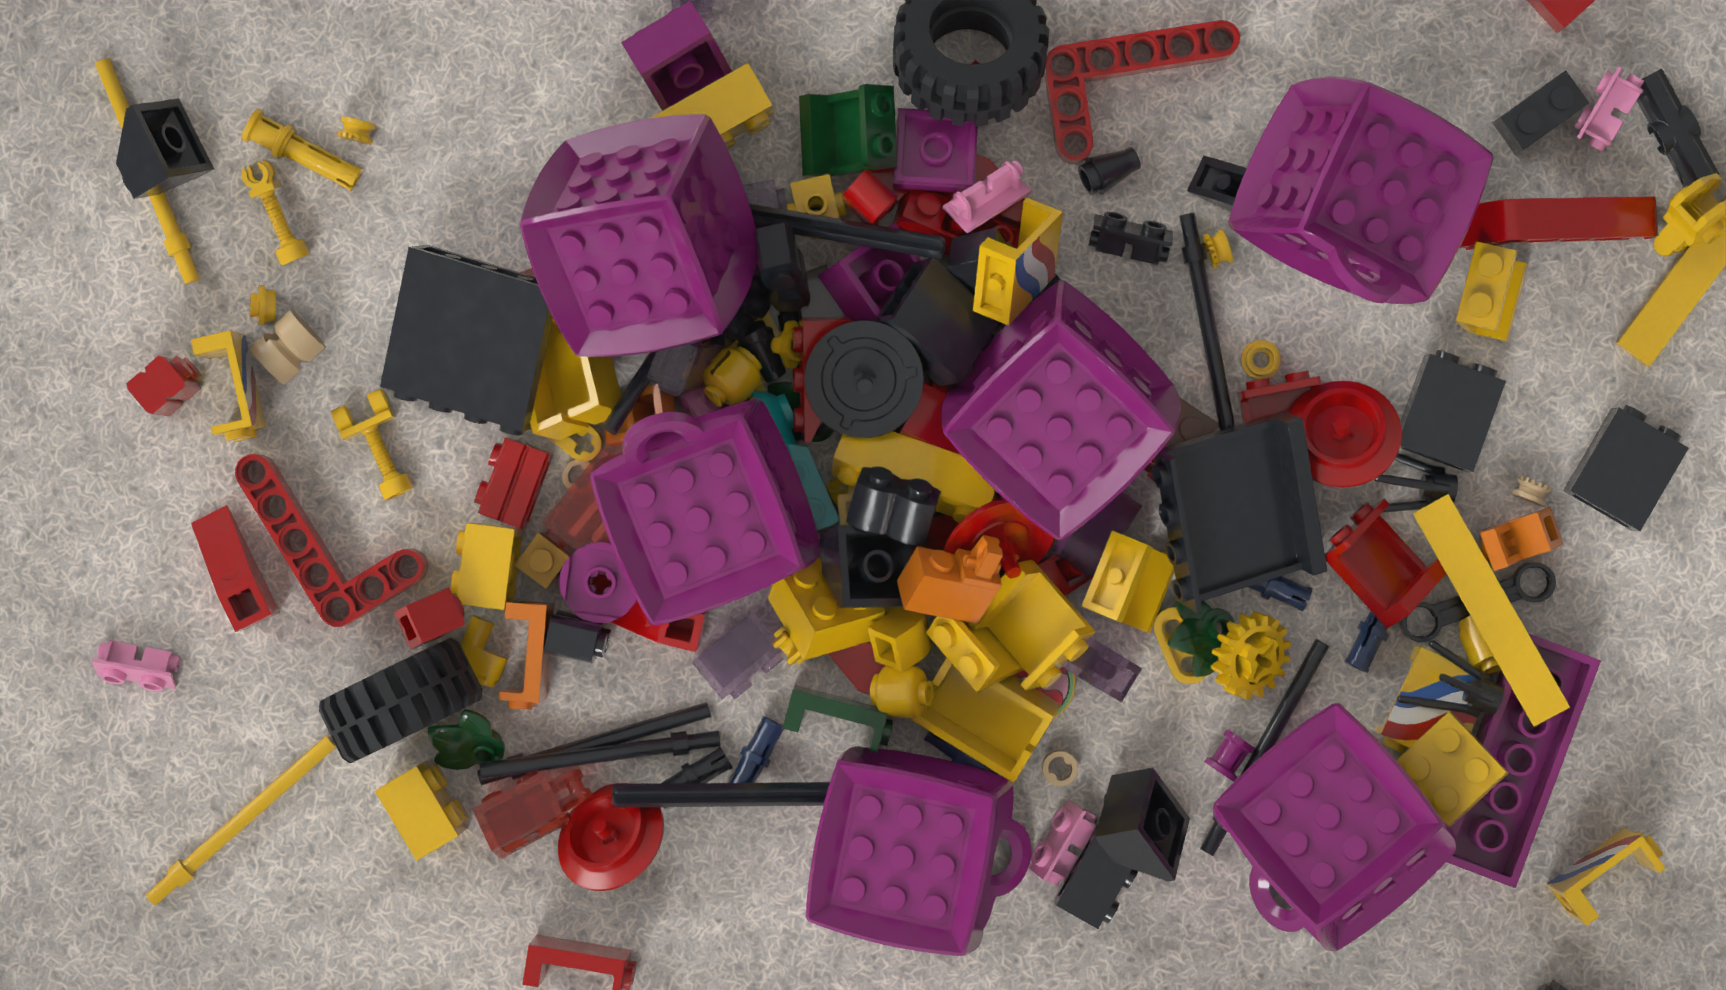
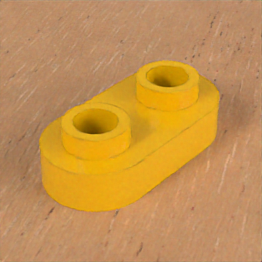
M1167 607L1156 616L1153 624L1154 635L1172 676L1181 683L1196 684L1206 676L1195 677L1193 670L1184 671L1181 667L1182 659L1186 656L1193 657V655L1183 653L1168 645L1171 634L1166 631V623L1171 619H1176L1179 623L1183 620L1176 607Z

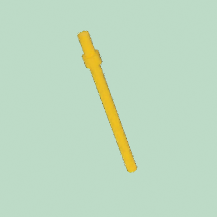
M110 58L102 59L96 62L95 66L122 130L126 108L129 107V104ZM165 192L149 196L166 237L163 243L169 257H174L184 284L189 285L199 281L200 277L189 253L192 247L186 233H181Z
M327 735L323 737L186 859H178L167 869L168 874L145 894L148 900L156 906L178 886L184 887L195 877L194 872L331 753L336 748L334 742Z

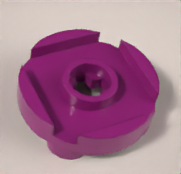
M597 541L589 543L577 549L565 561L560 573V592L564 601H567L569 607L574 610L573 612L579 618L592 623H608L627 614L636 604L637 599L623 573L611 542ZM599 571L606 572V578L612 581L611 587H606L604 593H598L597 586L590 584L591 577L598 576Z

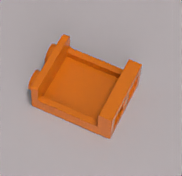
M521 600L506 602L505 619L529 620L524 689L508 687L499 691V700L508 701V708L532 710V707H537V703L547 699L550 654L544 653V647L550 620L554 614L555 603Z

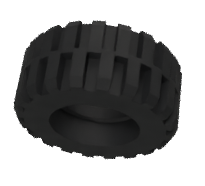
M905 0V3L899 7L896 15L893 41L894 74L899 78L898 85L903 94L911 95V103L919 110L923 111L925 108L930 110V117L942 121L943 118L951 119L952 125L964 126V122H974L975 127L988 125V120L995 118L996 122L1010 118L1012 109L1015 112H1020L1028 105L1029 98L1036 95L1040 88L1041 78L1044 77L1049 44V28L1046 26L1047 17L1043 8L1039 5L1036 6L1037 0ZM973 29L985 32L996 38L1005 47L1006 52L999 58L987 63L964 64L946 57L938 50L934 43L952 31Z
M451 637L322 699L319 703V713L341 758L348 763H353L480 701L483 689L460 642Z

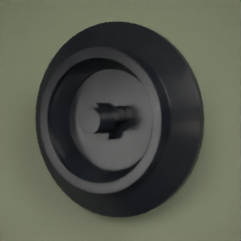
M858 320L833 328L817 342L808 358L804 381L809 403L822 422L833 430L847 436L871 438L895 430L911 416L919 403L924 378L919 355L912 343L903 334L881 322Z

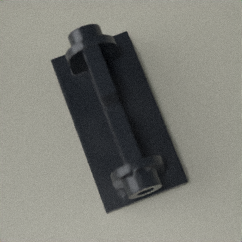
M1105 212L1104 216L1095 214L1093 225L1095 230L1091 231L1088 246L1096 247L1095 251L1123 257L1127 243L1133 245L1130 259L1158 265L1159 262L1167 263L1170 247L1163 245L1172 247L1173 231L1166 230L1167 227L1164 224L1151 220L1144 221L1143 225L1129 222L1125 215L1117 212Z

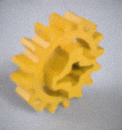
M1253 611L1251 616L1241 613L1239 614V624L1231 621L1227 623L1229 630L1227 635L1218 634L1217 638L1222 644L1220 648L1212 649V654L1218 656V661L1211 665V669L1219 673L1215 681L1224 686V691L1246 700H1250L1252 694L1261 698L1264 695L1265 686L1271 689L1276 687L1274 681L1276 675L1284 677L1285 672L1281 669L1282 663L1290 662L1291 657L1284 654V650L1288 649L1292 644L1291 641L1283 638L1288 630L1279 625L1280 621L1257 611Z

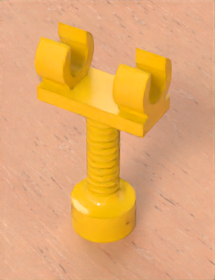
M263 159L262 162L257 161L258 167L263 173L261 181L255 178L251 165L248 168L246 166L243 167L241 177L245 185L252 188L251 191H248L250 197L258 196L260 199H263V206L266 207V213L269 214L270 222L274 225L273 229H276V236L280 240V245L275 250V254L282 266L309 255L310 251L304 239H297L292 236L293 232H291L290 226L287 225L288 221L284 217L285 214H282L283 210L279 206L280 202L276 199L277 196L274 195L275 189L281 187L278 180H273L275 169L269 161Z
M377 389L367 394L369 403L376 416L355 425L347 406L344 405L330 412L343 440L351 439L359 434H363L365 439H367L366 442L369 443L368 446L372 450L373 457H376V464L383 476V482L378 487L384 501H387L412 490L414 487L407 473L401 474L395 471L396 467H394L393 460H390L391 456H389L388 449H386L385 443L382 442L383 438H381L380 432L377 431L379 425L396 418L383 389Z

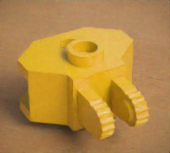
M1717 173L1699 178L1672 197L1669 202L1668 212L1663 216V219L1668 224L1659 232L1656 239L1653 240L1654 249L1659 256H1671L1673 253L1682 252L1687 249V246L1704 241L1710 244L1725 231L1726 200L1719 203L1712 196L1720 187L1722 180Z

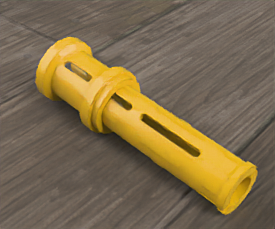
M259 108L250 116L241 136V140L247 143L253 141L272 151L273 157L277 159L287 157L313 172L334 181L350 192L357 184L361 176L359 174L363 172L362 168L297 135V130L290 124L283 126L264 116V111Z

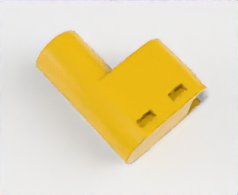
M472 615L461 641V646L479 683L492 688L495 687L497 681H500L508 658L484 649L494 623Z

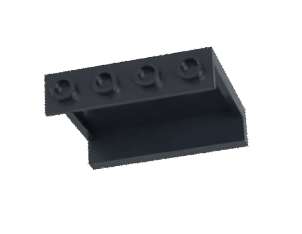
M428 244L408 247L380 387L394 391L393 396L400 400L414 402L420 399L429 402L428 407L435 411L451 413L454 410L464 413V419L473 423L487 424L489 421L499 424V430L507 434L523 435L524 431L531 430L530 421L553 319L540 291L536 277Z
M1282 411L1164 447L1155 456L1152 476L1156 486L1160 489L1162 503L1159 504V515L1162 523L1167 528L1169 541L1166 542L1165 548L1167 557L1174 567L1176 579L1173 580L1172 587L1179 603L1199 613L1202 612L1201 602L1299 570H1303L1313 576L1328 571L1303 419Z

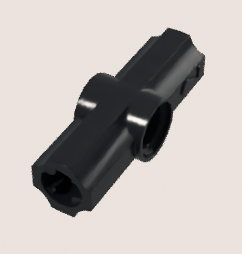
M1661 68L1643 78L1644 83L1641 89L1644 91L1637 99V103L1648 121L1647 131L1649 135L1653 133L1660 145L1657 147L1658 151L1662 155L1667 156L1682 186H1689L1699 178L1717 173L1719 175L1700 139L1701 129L1696 117L1686 105L1681 104L1663 69Z

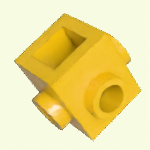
M829 174L790 183L794 203L786 204L787 210L837 219L846 215L842 193L833 192ZM814 207L821 208L818 212L811 211ZM811 237V240H821L819 238Z

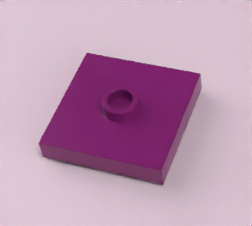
M898 108L896 133L897 167H894L893 188L963 192L974 185L978 126L975 127L974 122H964V126L952 125V120L947 118L939 121L929 116L930 110L921 111L919 109Z

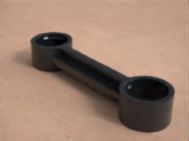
M1528 562L1519 566L1514 572L1513 577L1499 581L1510 603L1520 599L1537 603L1547 600L1553 594L1556 587V578L1553 571L1547 565L1538 562ZM1528 568L1542 569L1547 576L1546 587L1537 597L1527 595L1520 587L1521 575ZM1456 596L1433 605L1421 602L1417 606L1427 609L1435 619L1434 628L1427 636H1415L1408 631V616L1399 621V626L1402 633L1408 639L1416 642H1428L1439 634L1443 626L1463 620L1470 616L1460 596Z

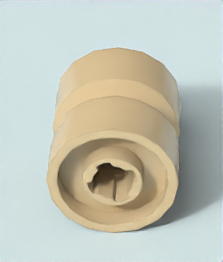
M291 309L274 324L275 332L273 334L265 332L249 347L252 354L263 367L283 385L289 383L302 371L300 365L302 361L311 362L326 348L320 337Z

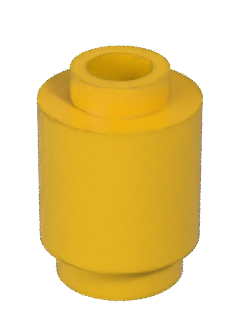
M1468 616L1461 620L1458 624L1461 630L1458 636L1469 663L1487 674L1500 671V666L1472 617Z

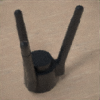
M1399 453L1395 461L1429 475L1423 474L1421 480L1383 474L1374 479L1376 482L1419 489V497L1425 498L1423 501L1389 503L1390 505L1383 513L1420 510L1449 494L1454 503L1457 496V475L1445 473V467L1432 466Z
M1434 640L1429 641L1430 648L1476 678H1471L1467 683L1446 674H1440L1439 676L1440 681L1464 691L1462 700L1468 703L1462 704L1399 695L1397 701L1414 706L1466 713L1476 718L1479 717L1481 712L1493 716L1501 705L1504 696V686L1494 683V676L1478 670L1446 647H1443Z

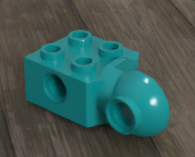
M755 390L751 394L752 397H757L765 403L795 464L817 531L839 522L838 513L808 446L798 445L791 430L794 429L793 412L785 394L775 396L766 391Z

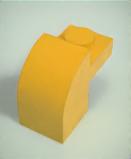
M903 607L884 608V616L867 627L876 662L903 673L921 661L931 650L932 640L926 634L929 629L927 616L923 613L904 610Z

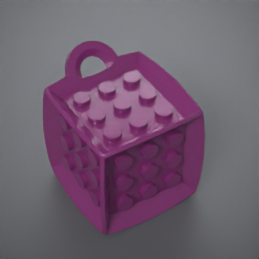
M1336 76L1304 80L1290 86L1264 130L1238 189L1228 224L1232 230L1284 264L1323 283L1368 301L1389 304L1424 302L1430 299L1468 232L1487 183L1494 159L1493 154L1473 137L1436 113L1370 82Z
M706 114L674 115L636 120L594 130L565 140L552 154L535 180L519 223L525 248L544 300L565 340L574 354L579 357H610L649 353L695 343L722 334L734 318L749 290L758 261L754 239L756 227L742 181L719 131L711 117Z
M1059 280L1032 301L1009 326L1006 325L993 338L985 350L979 353L973 363L975 366L974 371L964 382L954 383L944 399L941 411L944 435L966 461L1024 516L1055 539L1064 540L1116 498L1155 458L1174 435L1179 425L1181 404L1174 384L1146 351L1115 320L1088 297L1065 280Z
M757 397L696 418L680 412H663L648 416L628 430L623 439L622 452L601 458L596 462L591 471L590 479L611 545L640 607L652 625L657 626L700 614L757 592L810 566L816 561L820 552L821 545L815 521L795 464L765 403Z
M1333 703L1271 747L1230 785L1213 806L1215 820L1223 829L1230 833L1253 866L1249 877L1250 893L1262 917L1272 926L1282 931L1295 932L1305 928L1327 951L1336 952L1391 914L1422 887L1456 850V835L1442 821L1422 791L1386 748L1339 703ZM1269 884L1293 908L1292 910L1283 909L1276 904L1271 896Z
M861 746L851 747L844 751L837 760L816 834L805 917L808 922L852 937L914 951L952 956H966L975 951L981 944L983 930L990 918L996 897L1005 895L1018 886L1024 878L1031 860V841L1029 835L1019 822L1012 819L1014 802L1013 782L989 771L926 755L879 748L878 752L874 753L870 752L868 747ZM999 838H1003L1011 847V859L1003 872L992 875L996 847Z

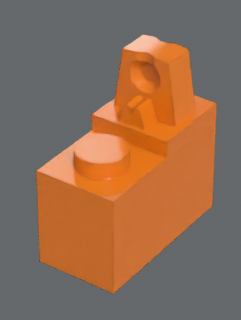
M983 535L971 551L958 548L955 554L917 546L897 580L904 610L978 624L1002 586L999 571L1001 568L1000 560L1003 554L1002 549L999 547V539Z

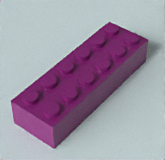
M1529 634L1530 638L1570 708L1534 727L1505 675L1500 670L1496 683L1504 686V696L1501 705L1493 716L1484 714L1476 738L1509 774L1450 827L1456 835V850L1447 860V863L1516 888L1601 663V660Z

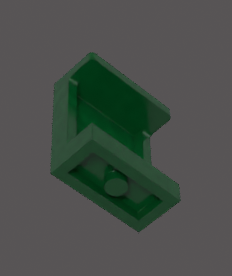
M862 84L859 86V89L830 95L805 94L799 96L802 176L818 177L829 174L830 177L863 173L866 169L875 171L897 167L894 86Z
M794 685L782 729L798 733L804 710L806 709L873 727L874 730L869 745L870 752L877 753L879 745H888L893 720L887 719V714L880 712L877 706Z

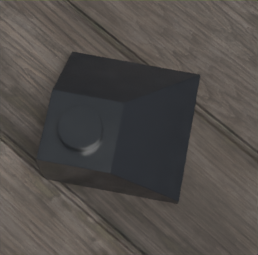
M179 98L134 104L126 108L116 165L122 175L123 183L130 191L133 199L159 195L214 170Z

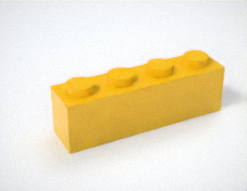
M893 431L871 438H856L842 434L833 457L831 475L836 476L841 482L850 486L856 485L862 467L872 468L875 466L887 468L901 479L911 480L918 478L928 481L933 487L941 491L935 512L949 515L958 523L978 507L995 501L998 493L962 455Z

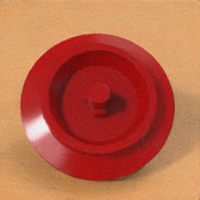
M1332 381L1320 384L1301 395L1288 412L1303 419L1312 479L1320 484L1340 488L1366 484L1382 475L1392 465L1398 455L1402 439V428L1398 413L1383 394L1365 384L1353 381Z
M998 500L982 505L969 513L949 536L944 551L955 554L958 548L971 551L983 535L998 538L1000 542L999 547L1002 549L1003 554L1000 560V578L1006 573L1007 577L1012 579L1018 577L1022 572L1018 562L1034 560L1036 564L1039 563L1050 549L1054 537L1034 524L1007 500Z
M614 784L601 787L574 807L565 819L559 834L558 859L562 870L573 883L591 891L613 890L636 879L647 869L657 855L664 835V817L661 807L616 808L611 800Z

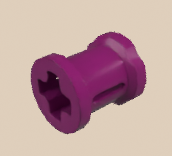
M1226 729L1223 733L1225 738L1213 756L1206 757L1204 762L1234 782L1237 778L1235 772L1247 754L1253 753L1256 748Z

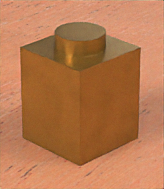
M539 532L515 562L514 566L543 588L548 589L560 576L565 561L572 554L543 532Z

